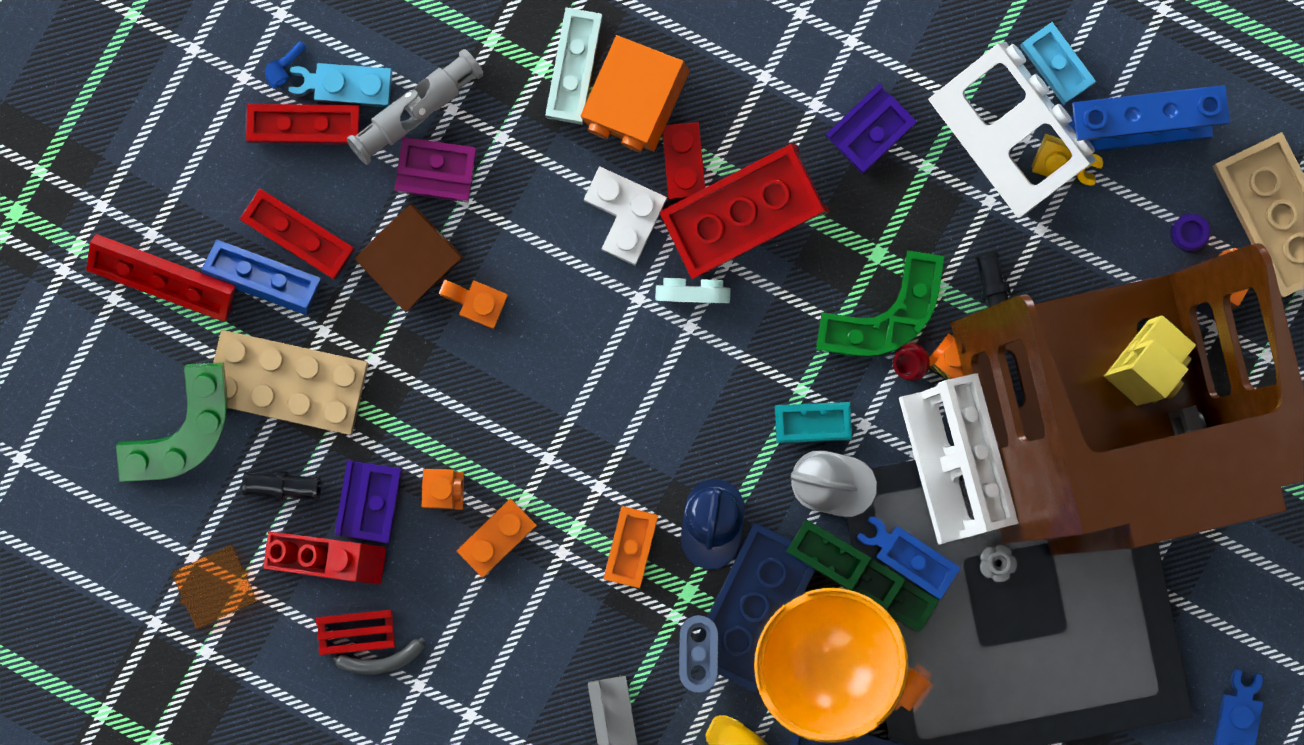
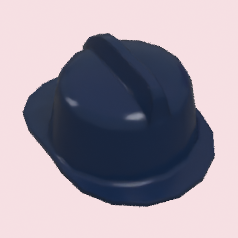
M720 479L706 480L695 486L689 493L685 504L681 530V547L687 559L695 566L706 570L719 569L729 564L736 556L740 546L745 514L744 500L740 492L731 483Z

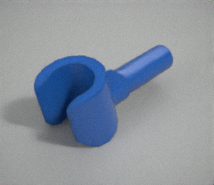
M301 41L280 60L272 61L266 66L265 78L273 89L280 87L289 80L290 77L286 73L285 68L306 49V46Z

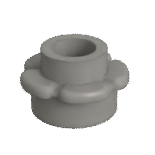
M999 544L994 548L991 546L987 547L980 556L981 573L986 578H993L995 582H1004L1010 578L1011 573L1016 571L1017 559L1012 556L1011 549L1005 545ZM996 560H1000L1002 562L1000 567H997L995 565Z

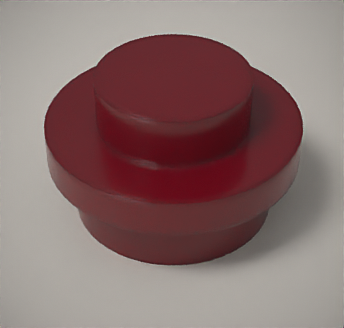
M908 343L896 351L893 358V368L898 376L908 381H916L928 373L930 360L923 347L915 343Z

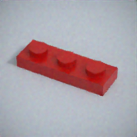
M247 104L246 141L248 143L349 145L347 137L350 135L356 136L360 133L359 105Z
M261 188L240 218L243 223L333 280L337 279L355 251L354 247Z

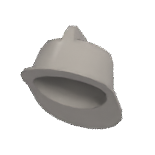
M811 451L799 459L791 473V486L795 497L803 506L819 512L853 517L864 513L872 505L877 494V481L873 471L865 462L846 455L828 451Z

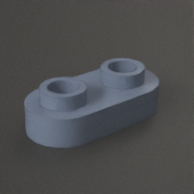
M696 615L688 618L680 629L679 676L684 687L692 692L700 693L709 690L717 680L718 631L712 620L705 616ZM696 627H702L706 631V637L701 642H696L691 637V632ZM700 665L704 667L706 674L703 679L695 680L692 678L691 670L694 666Z

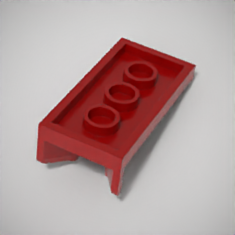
M789 144L659 212L691 279H695L819 215H826L830 212L828 206L823 205L798 154L800 151L798 145Z

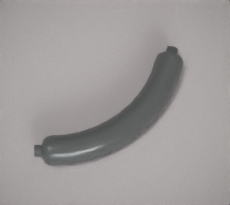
M422 637L419 640L413 639L401 651L382 659L362 660L341 654L339 656L335 655L333 661L336 662L337 668L346 672L360 675L385 674L402 668L414 660L425 649L423 643L426 640Z

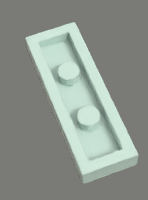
M565 8L545 114L547 119L583 124V119L580 115L587 102L602 22L601 13Z

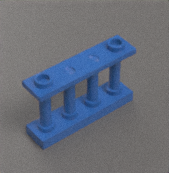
M1221 85L1073 102V115L1070 116L1072 122L1069 125L1076 133L1077 141L1089 140L1095 152L1211 139L1214 136L1212 126L1230 123L1226 87Z

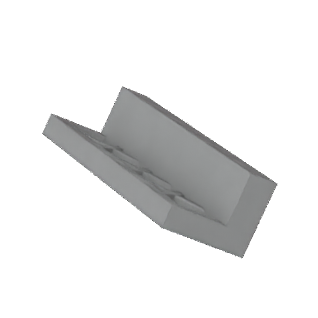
M626 675L589 681L588 689L598 745H638Z

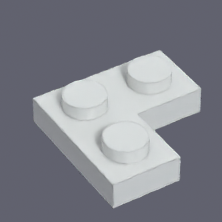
M599 166L585 195L584 202L616 216L602 251L636 266L667 197Z

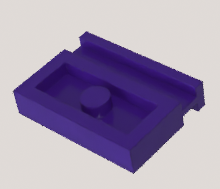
M879 83L831 128L825 137L863 175L917 121Z
M347 460L334 535L390 544L403 469Z

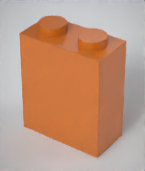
M616 35L580 117L589 126L587 130L598 137L608 139L609 135L622 139L621 144L631 150L641 152L645 148L654 152L690 71L683 60Z

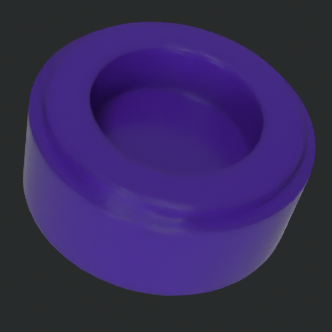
M1185 214L1173 223L1170 232L1171 240L1178 249L1184 252L1197 251L1205 246L1210 238L1209 224L1198 214Z

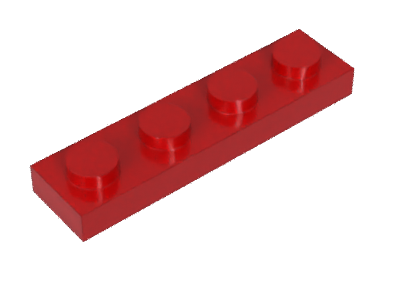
M98 234L90 241L86 271L223 322L231 314L235 285Z

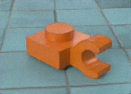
M444 280L439 292L441 297L463 305L459 316L493 330L508 298V294L474 280L470 290Z

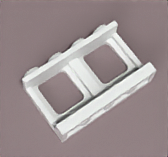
M1007 42L996 44L928 100L1017 218H1020L1086 167L1096 161L1092 155L1095 149L1089 140L1077 141L1076 133L1069 125L1072 122L1070 115L1060 104L1054 106L1046 95L1049 89L1045 82L1037 74L1032 76L1023 65L1026 62V58L1018 47L1014 44L1009 46ZM1002 63L1024 89L1026 96L1021 103L998 121L988 125L965 97V90L995 65ZM1047 123L1053 127L1066 144L1072 156L1066 164L1038 185H1034L1029 182L1011 158L1010 151L1038 127Z
M978 373L939 382L938 386L923 392L899 397L938 545L1019 524ZM941 402H943L954 446H951L947 440L939 410ZM962 475L964 478L965 486L973 511L974 520L970 519L968 516L962 491L960 488L959 478Z

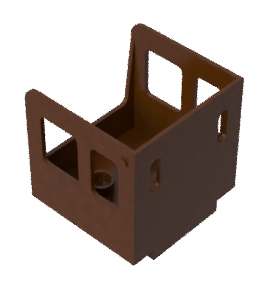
M1260 243L1248 245L1169 275L1034 304L1031 297L1027 294L1016 296L951 323L963 376L978 373L1019 524L1000 528L1003 544L1047 539L1051 556L1137 548L1285 512L1287 510L1281 487L1304 482V387L1273 262L1268 250ZM1253 288L1258 296L1277 380L1275 385L1254 389L1249 382L1230 305V297L1233 293ZM1206 302L1210 304L1213 310L1231 383V393L1228 396L1220 397L1215 391L1198 323L1197 306ZM1163 315L1195 343L1196 346L1188 355L1191 357V361L1187 365L1189 370L1181 379L1184 384L1179 392L1169 400L1166 398L1156 403L1150 402L1137 406L1109 382L1104 375L1137 335L1138 322L1142 319L1150 320ZM1005 351L1010 352L1014 357L1023 394V403L1019 408ZM1196 405L1198 412L1205 419L1207 428L1175 435L1168 413Z

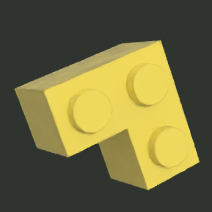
M1161 315L1145 323L1104 377L1137 406L1150 402L1156 403L1166 398L1169 400L1179 392L1184 384L1181 379L1189 370L1187 365L1191 361V357L1188 355L1196 344Z

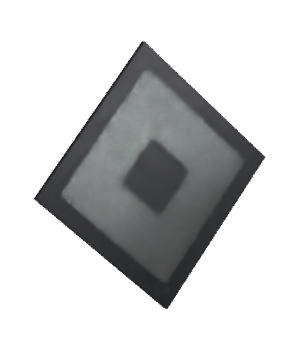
M916 460L870 468L877 481V494L872 505L864 513L853 517H846L851 546L903 577L875 558L881 548L876 545L866 546L857 539L859 533L867 538H874L876 536V527L867 521L869 517H876L884 523L886 532L891 534L895 526H899L961 567L945 594L939 600V605L921 634L894 619L906 644L909 664L908 673L911 669H914L931 683L910 711L901 706L896 711L894 710L885 720L888 739L906 745H1051L1193 718L1158 543L1130 549L1051 556L1047 539L1003 544L1001 531L996 529L938 545ZM962 475L959 478L960 488L962 491L968 516L970 519L974 520L973 511L971 508L970 500ZM1001 544L1011 549L1012 556L1017 559V568L1014 573L1010 574L1008 580L995 582L993 578H986L981 573L980 556L987 547L991 546L994 548L996 545ZM996 560L995 565L997 567H1000L1002 562L1000 560ZM906 579V581H908L909 583H911V584H913L914 586L918 587L917 585H915L914 583H912L911 581H909L908 579Z

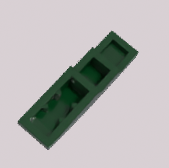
M807 519L786 551L843 588L871 598L880 604L891 617L919 634L922 633L940 603L938 599Z

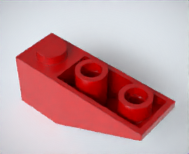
M268 531L263 569L381 585L386 547Z

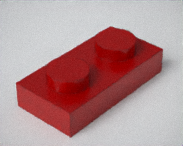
M699 122L666 125L662 137L669 201L683 200L705 188Z

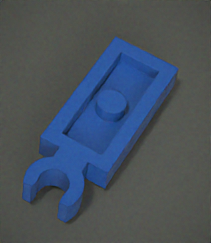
M869 517L867 521L876 527L877 534L874 538H867L859 533L857 535L859 542L866 546L876 545L881 548L875 557L876 559L936 599L941 600L961 567L899 526H895L891 534L886 532L885 525L880 519Z
M1234 669L1230 679L1231 685L1235 690L1234 696L1226 694L1222 696L1213 745H1256L1263 702L1254 701L1253 696L1262 686V675L1253 674L1252 683L1245 687L1241 683L1242 671Z

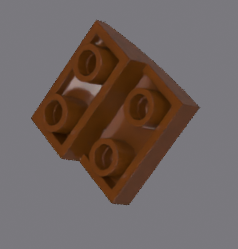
M411 204L392 220L356 256L355 260L406 313L412 310L434 285L440 283L464 257L415 205Z

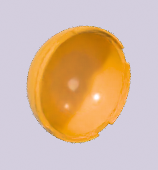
M822 588L805 592V594L779 608L761 633L754 661L757 688L772 716L782 726L796 735L825 743L854 740L879 727L892 714L901 700L906 687L909 667L904 638L891 615L871 598L842 588Z

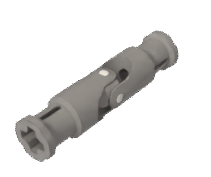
M461 50L456 60L444 69H436L417 84L412 91L405 93L371 119L372 124L356 136L350 135L347 137L349 146L364 164H369L371 157L387 144L394 145L425 121L431 113L439 110L458 96L459 89L474 78L480 79L483 76L482 68L467 50ZM403 110L411 115L409 119L400 121Z

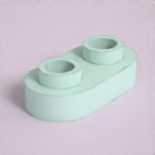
M664 278L663 285H656L655 300L730 303L731 288L723 287V280L701 279V286H686V279Z

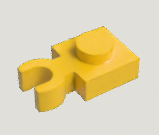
M1048 134L1044 135L1032 163V172L1049 177L1071 159V151L1062 139ZM1092 154L1096 161L1090 166L1102 169L1103 159L1097 154ZM1085 169L1076 175L1081 183L1090 186L1095 185V175L1086 172Z

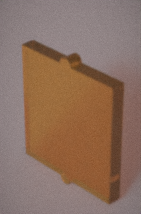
M229 545L171 572L182 596L180 603L186 605L196 629L257 602V598L247 578L249 572L243 569L233 545Z

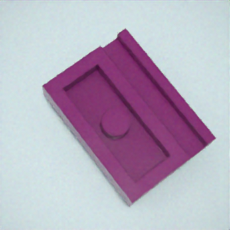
M403 137L394 191L469 203L477 149L469 146Z

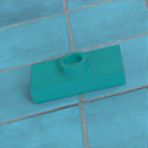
M850 402L775 405L776 444L852 440Z

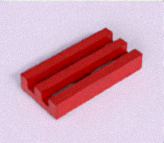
M392 610L316 617L319 655L396 647ZM385 618L384 626L326 632V624ZM381 633H386L387 635L386 641L329 647L327 639Z

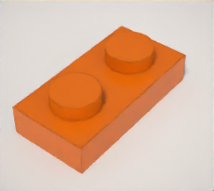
M510 498L457 552L484 578L537 525Z
M625 506L621 507L604 580L640 588L658 515Z

